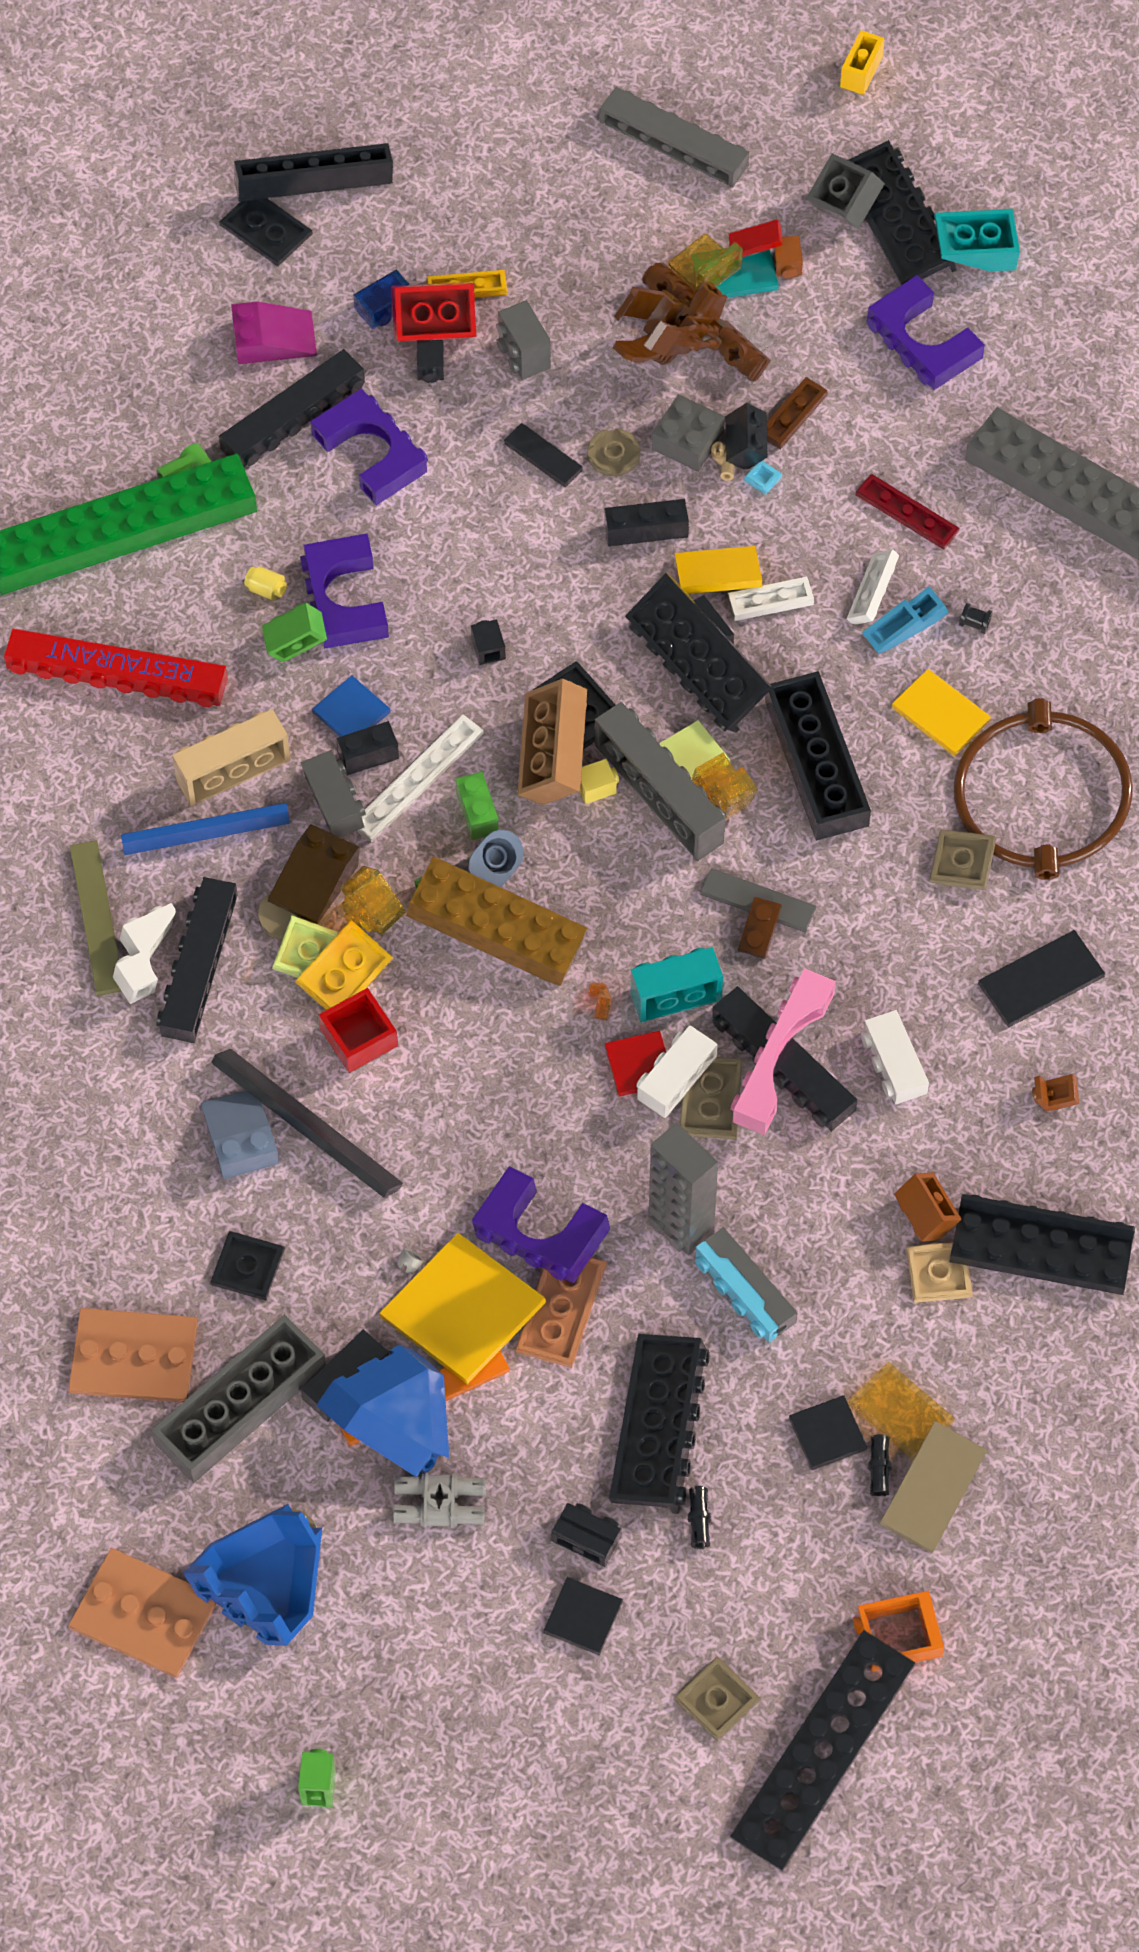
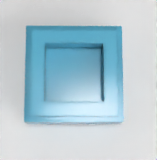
M761 461L744 477V481L766 495L782 478V473L766 462Z

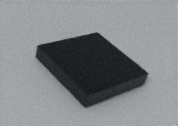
M229 1231L210 1284L266 1301L284 1254L285 1246Z
M844 1395L789 1415V1420L811 1470L867 1450L866 1442Z
M567 1577L543 1633L600 1656L621 1608L623 1599Z

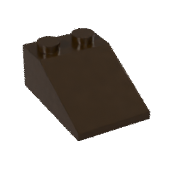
M310 824L296 843L268 897V902L314 924H318L357 869L360 847Z

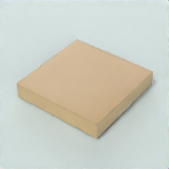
M953 1242L906 1247L914 1303L972 1298L969 1266L949 1262Z

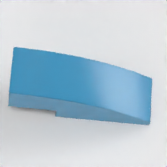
M929 586L909 602L906 599L864 630L862 634L876 652L880 654L935 624L949 614V611Z

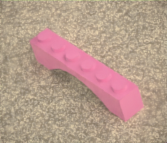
M805 968L800 978L795 976L789 992L792 994L788 1001H782L777 1014L780 1018L777 1024L772 1023L766 1035L768 1042L765 1048L760 1047L754 1059V1063L757 1064L753 1072L748 1070L742 1084L745 1088L741 1095L736 1094L731 1104L730 1110L734 1111L733 1123L762 1135L766 1134L777 1112L778 1099L774 1089L773 1070L778 1056L786 1043L798 1031L808 1024L823 1018L835 994L836 981Z

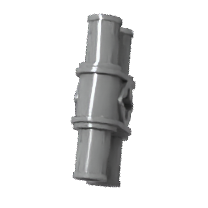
M428 1472L422 1474V1477L395 1476V1495H422L424 1502H421V1505L394 1504V1524L418 1523L424 1528H427V1526H451V1529L457 1527V1524L484 1525L485 1506H458V1503H455V1498H458V1495L485 1497V1477H459L456 1473H452V1475H429ZM439 1491L442 1492V1496L444 1499L442 1501V1504L440 1505V1509H438V1505L436 1504Z

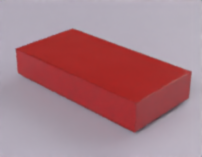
M778 219L728 233L730 255L733 260L783 245L781 224Z

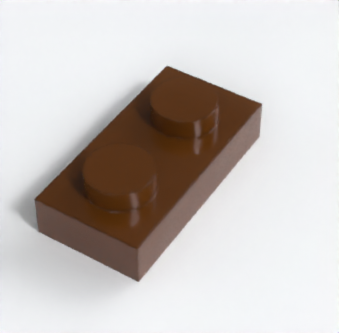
M754 897L739 943V952L763 959L766 958L782 909L781 904Z

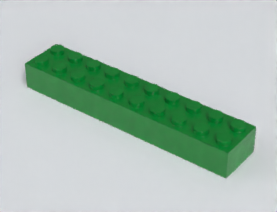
M238 453L0 530V595L256 513V496Z

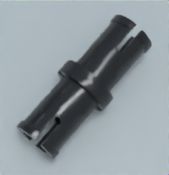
M875 1434L870 1437L871 1460L868 1461V1470L871 1476L870 1495L886 1496L889 1495V1471L892 1469V1462L889 1461L890 1437L884 1434Z
M695 1486V1492L693 1487L689 1489L690 1512L688 1513V1522L691 1523V1547L704 1549V1543L706 1548L710 1546L709 1523L711 1522V1513L708 1511V1488L705 1486Z

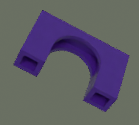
M917 275L870 305L867 313V325L872 332H878L883 337L888 349L895 350L900 355L902 363L907 368L912 367L915 370L919 381L923 385L928 384L933 390H936L983 359L985 344L968 327L946 342L937 345L921 344L907 334L905 330L907 323L933 306L934 292Z
M362 388L310 421L312 436L327 452L359 434L376 435L387 442L390 447L388 454L381 461L359 474L360 489L376 506L427 473L428 457L423 449H417L405 430L401 431L396 426L393 417L388 412L384 413L380 409L375 397L372 395L368 396Z
M368 533L304 544V555L300 556L302 572L308 571L309 578L305 579L307 595L313 594L314 601L309 603L312 607L322 612L327 640L323 642L324 649L388 638V623L383 602L346 607L336 604L325 593L328 585L335 578L343 574L374 569Z
M509 1166L471 1220L475 1235L485 1243L492 1242L500 1246L508 1255L514 1256L516 1254L524 1258L534 1268L542 1267L548 1270L554 1278L560 1281L565 1279L574 1284L611 1229L608 1216L582 1203L570 1222L559 1234L546 1239H535L524 1235L517 1228L518 1221L536 1195L537 1189L534 1178Z

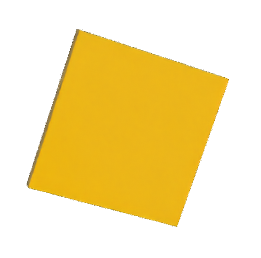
M457 1233L393 1298L379 1315L391 1327L468 1384L546 1303L544 1296L461 1234Z

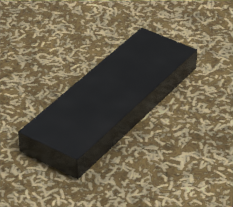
M520 423L504 439L506 446L564 488L583 471V466L523 423Z

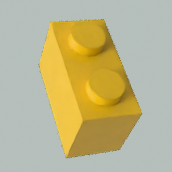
M860 30L841 68V88L861 95L865 94L883 58V37Z

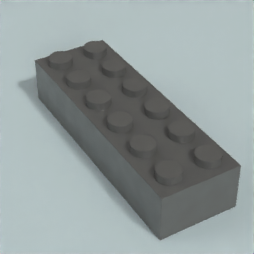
M620 702L595 719V746L615 767L697 862L724 844L726 819L724 811L720 806L713 805L702 786H696L684 766L679 767L674 761L670 750L665 746L662 747L657 742L653 731L648 727L645 728L639 722V717L632 708L628 709Z
M676 1122L650 1144L648 1220L656 1231L660 1232L663 1230L670 1237L669 1242L677 1251L683 1250L690 1255L696 1250V1246L703 1241L705 1242L707 1238L714 1234L718 1161Z
M284 1314L151 1430L154 1444L195 1483L296 1395L326 1365L325 1354Z

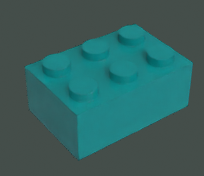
M713 947L706 949L696 948L688 954L680 956L670 955L662 961L651 964L648 962L641 963L631 969L630 994L640 1023L715 1003L722 999L723 974Z

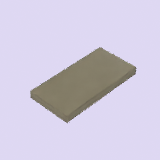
M935 1421L879 1525L932 1554L988 1450Z

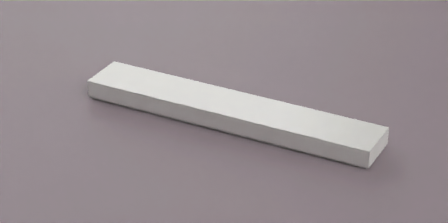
M465 715L457 719L365 809L366 815L362 816L365 828L357 830V832L372 843L484 734L483 729Z

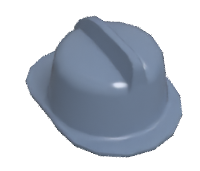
M493 831L484 838L472 853L468 864L469 873L499 887L503 886L523 860L524 850L521 841L510 831Z

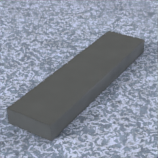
M711 868L701 890L702 896L750 912L754 897L779 903L782 905V909L777 923L805 933L816 911V905Z

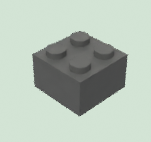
M832 153L806 199L820 211L859 229L885 183L873 172Z
M525 300L498 311L496 329L499 338L496 339L500 352L502 354L507 353L511 371L514 374L518 372L521 379L524 380L550 369V338L528 301Z
M678 394L652 432L651 450L699 472L711 453V446L718 442L724 434L725 416Z

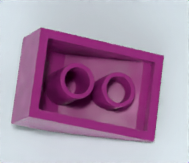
M258 301L231 304L238 365L317 356L312 312L310 310Z

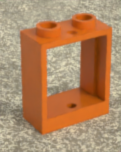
M929 1591L858 1605L857 1616L853 1617L856 1635H860L863 1630L871 1634L868 1620L918 1610L927 1647L900 1653L914 1662L943 1656L944 1645ZM870 1665L871 1672L881 1670L876 1665Z

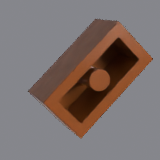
M934 1172L915 1173L894 1193L899 1202L900 1209L906 1214L915 1234L921 1241L942 1239L962 1220Z

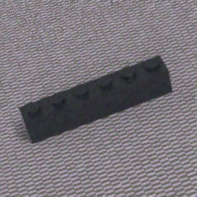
M389 143L237 160L234 161V184L239 202L393 184V159Z
M345 349L341 350L220 434V449L227 456L238 453L243 467L254 465L266 451H274L286 437L297 435L302 426L320 416L329 407H334L340 403L349 393H355L360 390L365 383L364 368Z
M203 877L201 886H196L193 896L194 910L188 912L186 919L188 930L186 936L182 935L179 942L178 950L181 954L179 960H174L172 965V984L167 985L165 988L164 1001H166L164 1010L160 1009L157 1015L156 1026L160 1027L161 1037L195 1043L238 897L236 883Z
M738 986L716 1003L712 1009V1022L714 1026L722 1033L726 1031L732 1037L734 1045L742 1052L746 1050L752 1056L754 1063L758 1049L760 1047L765 1048L768 1042L766 1035L770 1025L777 1023ZM791 1038L778 1056L773 1070V1082L782 1090L786 1088L792 1094V1099L798 1107L802 1109L806 1107L812 1113V1118L821 1128L826 1126L832 1132L856 1111L858 1099L799 1043Z

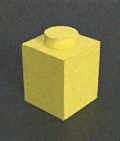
M607 759L583 766L581 769L580 794L585 804L616 794V784L620 782L615 767L610 768Z

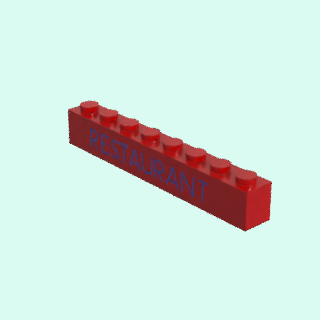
M12 628L4 654L7 669L16 674L28 672L37 674L43 679H51L52 677L62 678L71 684L85 682L99 689L105 688V686L117 688V690L123 693L136 691L144 693V695L150 698H157L159 696L170 697L178 703H183L187 700L197 702L202 707L221 705L228 680L225 665Z

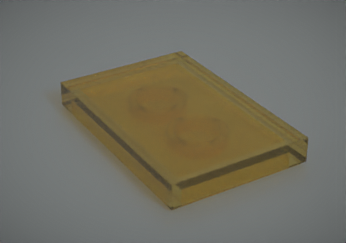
M889 1361L863 1386L848 1404L879 1432L889 1436L890 1441L912 1460H914L935 1421L947 1428L955 1422V1418Z

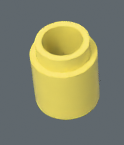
M261 566L257 568L251 567L244 581L245 587H248L250 592L275 601L277 597L281 598L287 588L283 575Z

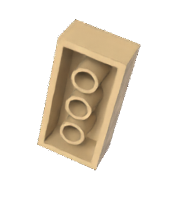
M273 709L267 712H259L243 723L233 724L227 730L216 735H209L201 742L190 747H183L172 755L176 781L190 806L196 805L291 761L288 734Z

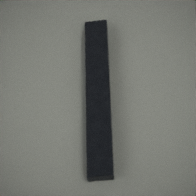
M231 1048L215 1054L211 1061L214 1066L379 1195L385 1198L401 1188L402 1181Z

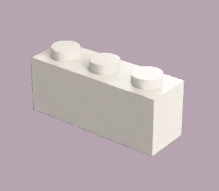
M897 1010L865 1020L861 1039L866 1049L871 1048L874 1055L871 1057L876 1073H882L884 1078L882 1086L887 1097L892 1096L895 1105L926 1095L928 1093L929 1081Z
M690 1025L684 1033L680 1031L674 1037L671 1043L672 1047L668 1052H662L658 1056L653 1070L649 1074L644 1073L637 1083V1100L666 1118L717 1057L718 1044Z

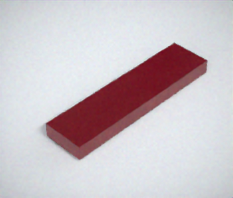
M872 473L856 490L855 495L943 550L960 530L958 526Z

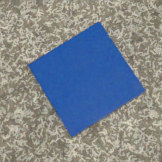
M353 675L312 708V713L339 737L377 725L391 713L390 708Z

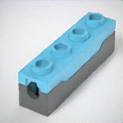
M724 1227L707 1238L705 1242L703 1241L696 1246L695 1263L702 1273L706 1274L708 1272L714 1278L713 1284L720 1294H727L732 1299V1307L739 1316L745 1315L750 1320V1327L758 1338L764 1337L770 1343L777 1336L796 1324L797 1311Z

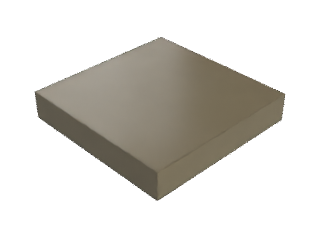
M940 829L929 879L930 883L986 890L996 837L993 835Z
M717 1656L674 1697V1700L718 1742L761 1698Z

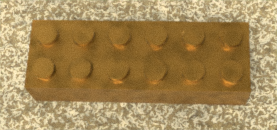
M434 856L409 903L406 914L409 918L558 986H561L587 931V927Z

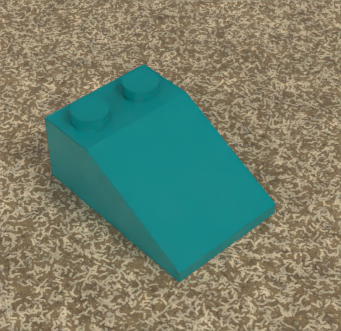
M1013 209L935 213L941 259L990 272L1017 269L1020 247Z

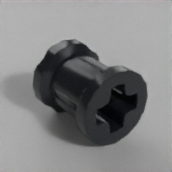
M966 603L959 626L964 627L967 625L981 630L982 634H986L993 611L988 610L986 612L973 608L970 603Z

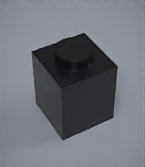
M417 340V380H423L427 383L444 380L443 340Z
M482 620L471 625V639L479 665L505 660V644L498 620Z

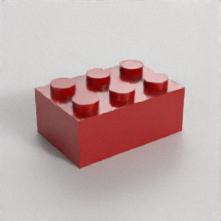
M459 282L391 286L394 340L414 341L477 337L474 283Z

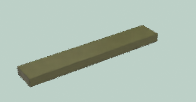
M98 841L70 845L96 994L101 996L122 992L113 979L119 955Z

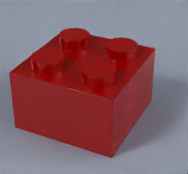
M368 987L318 1014L321 1032L348 1073L398 1047L397 1030Z

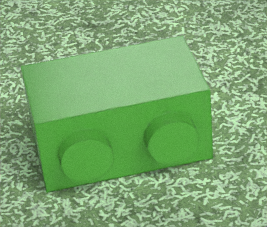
M307 603L297 605L289 612L274 617L272 621L262 625L267 654L281 662L288 661L327 640L322 612Z
M483 772L456 778V794L471 839L483 838L493 831L499 830L498 816Z
M311 1749L310 1752H302L298 1788L301 1804L304 1806L333 1808L336 1768L333 1754H328L327 1750Z

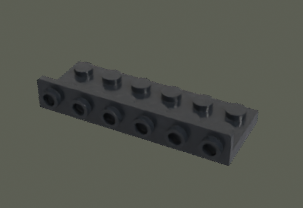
M888 140L848 159V161L873 172L885 183L865 219L900 285H903L917 275L924 279L947 267L950 268L951 272L957 271L955 262L941 259L937 228L934 223L935 214L931 206L925 207L923 201L926 199L920 186L915 188L912 182L915 181L909 167L904 168L902 164L904 158L898 147L893 148Z
M667 573L625 615L631 623L629 625L631 631L638 637L643 636L647 640L646 647L654 655H660L665 660L662 663L663 666L671 674H677L682 679L679 682L681 686L690 694L692 692L696 694L699 698L697 700L699 706L708 713L711 711L716 717L714 722L725 732L730 730L737 733L740 730L737 724L773 688L672 576Z
M962 1194L958 1212L962 1220L955 1228L949 1262L1124 1295L1135 1233L1134 1226L1123 1222L1099 1220L1091 1216L1073 1215L1065 1211H1052L1032 1205L1014 1204L1006 1200H993L979 1195Z
M638 1334L609 1495L611 1503L670 1508L673 1514H679L680 1505L685 1504L686 1487H683L685 1477L690 1476L691 1460L688 1459L689 1450L694 1449L696 1443V1434L693 1431L694 1421L698 1422L700 1418V1404H697L699 1394L704 1393L705 1378L702 1376L703 1367L708 1366L710 1359L709 1349H706L701 1338Z

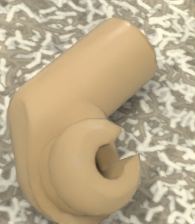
M715 442L711 446V455L721 466V479L730 481L734 478L735 465L726 462V446L724 443Z

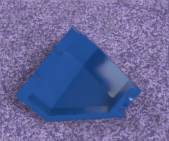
M402 1345L392 1348L389 1356L382 1360L374 1358L357 1367V1373L346 1379L344 1376L333 1380L317 1403V1406L343 1430L415 1477L418 1474L422 1475L430 1471L435 1466L439 1455L449 1458L444 1375L415 1350Z
M286 1504L210 1543L183 1573L200 1599L206 1603L211 1599L224 1608L222 1610L224 1616L240 1627L244 1624L258 1632L256 1638L265 1645L287 1646L313 1617L322 1528L310 1527L308 1519L302 1512H293L289 1504Z

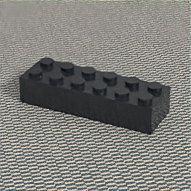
M819 671L771 683L770 685L773 688L765 695V703L816 841L869 827L871 809Z

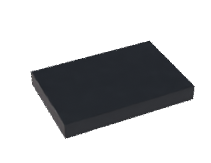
M268 198L241 201L219 221V225L277 267L313 234L312 229Z
M575 661L533 690L560 679H565L587 689L584 750L595 742V719L616 704L585 669Z

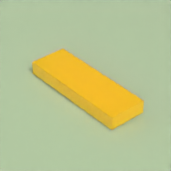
M505 270L426 276L427 284L474 283L475 298L507 295Z

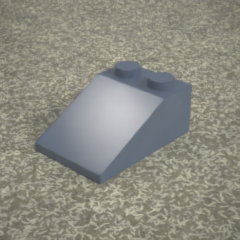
M245 1090L201 1103L223 1179L279 1164L276 1145L262 1103Z

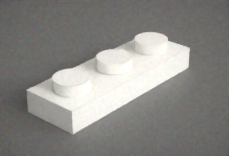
M893 549L873 553L847 617L850 623L858 625L872 622L876 617L878 607L886 592V587L899 557Z
M802 577L764 585L760 588L728 593V602L734 621L811 606L814 605V597L808 578Z

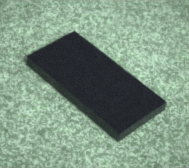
M1074 929L978 980V985L1004 1023L1010 1028L1104 978L1105 972Z

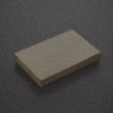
M716 1057L684 1095L681 1103L680 1126L691 1136L737 1140L738 1124L733 1123L734 1111L730 1110L736 1094L740 1095L743 1059Z

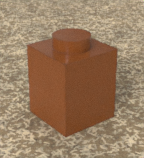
M800 236L782 237L783 245L772 250L777 277L792 279L802 275L803 258Z

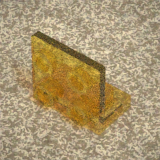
M703 234L669 260L668 266L696 291L703 282H712L713 286L717 287L742 267L743 249L737 243L732 244L729 248H723L708 234Z

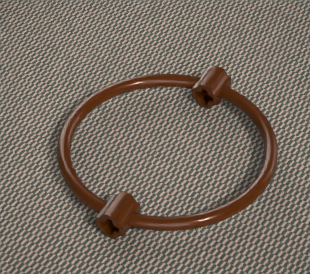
M1037 698L1027 702L1028 712L1016 714L996 722L970 743L956 770L954 801L957 813L967 832L984 834L975 824L966 804V775L978 751L993 737L1009 728L1028 723V731L1046 733L1052 730L1053 722L1072 726L1095 738L1105 747L1115 761L1122 786L1117 814L1104 833L1087 846L1058 856V848L1051 846V844L1034 848V857L1018 854L995 844L994 856L1012 864L1034 868L1035 878L1052 880L1059 877V867L1080 862L1094 855L1117 835L1131 807L1133 783L1125 756L1118 745L1103 730L1074 715L1051 711L1050 701H1046L1044 698Z

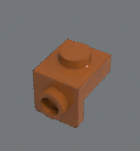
M1073 1074L1046 1081L1040 1075L1034 1077L1035 1087L1032 1088L1034 1101L1046 1111H1054L1080 1104L1077 1078Z

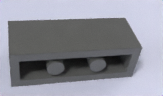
M332 750L300 762L305 778L330 833L343 837L365 828L362 816L366 815L360 799L355 801L353 798L356 791L351 779L345 780L343 776L347 772L341 758L336 760Z

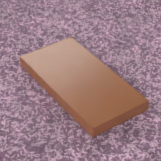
M591 1257L574 1284L565 1279L560 1281L554 1278L548 1270L543 1268L536 1291L545 1297L546 1303L523 1326L516 1346L517 1353L565 1367H573L607 1261Z

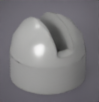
M404 1248L399 1255L398 1266L401 1269L405 1265L407 1266L405 1273H414L419 1269L424 1260L415 1252Z

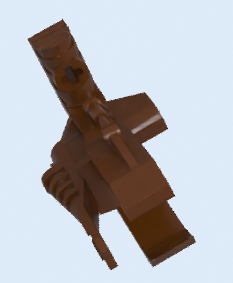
M662 262L651 265L642 276V283L647 285L649 289L632 287L615 313L614 317L617 321L622 316L647 320L643 331L648 335L633 341L616 340L613 344V349L623 358L635 363L653 360L661 365H667L678 354H687L691 350L699 351V349L710 348L714 351L718 350L726 363L738 368V371L747 376L749 381L756 382L771 361L731 323L720 319L727 296L723 295L718 288L713 286L712 282H703L697 292H695Z

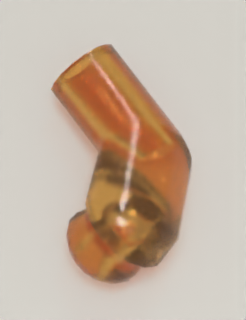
M592 982L589 995L597 997L594 1019L608 1021L612 1001L608 986L603 982L601 984Z

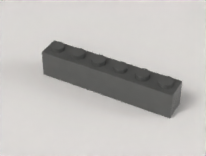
M615 87L600 107V123L732 188L749 166V151L745 150L742 146L730 143L721 136L700 128L695 123L687 122L676 114L657 107L652 102L644 101L634 96L629 91Z

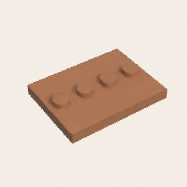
M80 1308L69 1393L183 1403L188 1398L198 1317Z
M110 1548L68 1627L79 1634L172 1677L178 1678L217 1603L211 1599L208 1603L200 1599L190 1583Z

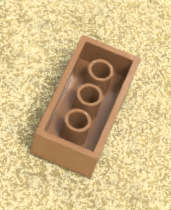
M560 679L525 693L518 796L537 804L545 805L580 792L587 689L565 679Z

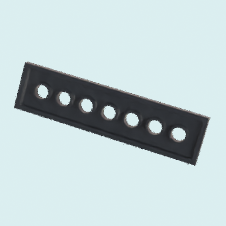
M863 1630L737 1824L730 1838L783 1872L916 1666V1662ZM876 1665L881 1668L882 1675L878 1680L871 1681L865 1677L864 1671L868 1666ZM861 1691L866 1697L865 1702L861 1706H852L848 1702V1696L851 1692ZM839 1716L845 1717L849 1722L847 1730L844 1732L834 1731L831 1727V1722L834 1718ZM821 1742L830 1744L832 1747L831 1755L827 1758H819L814 1752L817 1744ZM804 1768H810L816 1774L815 1780L810 1784H803L798 1780V1773ZM793 1794L799 1799V1804L794 1810H786L781 1806V1800L785 1795ZM770 1820H776L781 1823L782 1831L777 1836H768L764 1832L765 1824Z

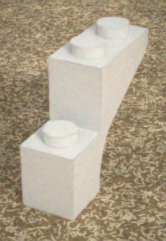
M172 903L164 907L157 906L150 910L147 915L140 918L133 917L126 921L122 927L120 941L130 955L122 957L116 963L113 979L130 1004L155 993L158 978L151 968L150 958L172 927V919L175 916V908Z

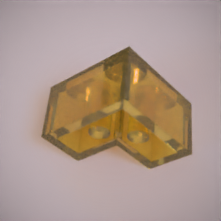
M724 752L695 768L692 775V781L696 786L700 785L704 788L708 799L714 806L718 805L721 807L726 819L749 807L758 790L744 767L742 766L735 770Z
M362 866L340 887L346 896L340 904L345 912V920L347 922L352 920L360 928L368 932L373 931L384 934L406 913V910L378 869Z

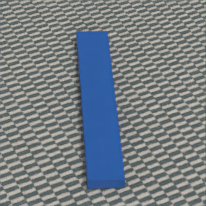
M287 803L125 833L121 835L124 855L290 824Z

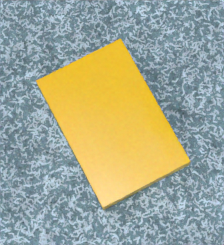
M756 546L675 553L679 585L687 594L762 587V576Z
M929 669L892 703V709L953 756H956L991 721V716Z
M350 920L299 976L295 983L327 1010L364 990L393 957L357 924Z

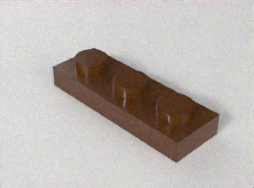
M805 377L767 421V442L781 450L827 397L828 390Z

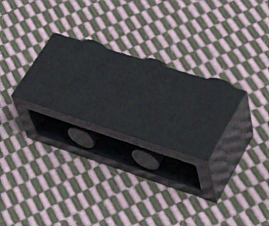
M685 499L604 508V525L608 547L688 538L689 519Z
M363 1329L301 1389L302 1400L328 1422L331 1418L317 1406V1403L333 1380L344 1376L346 1379L357 1373V1367L374 1358L382 1360L389 1356V1351Z

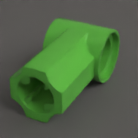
M196 443L186 447L181 452L180 457L156 468V472L160 479L212 461L201 445Z

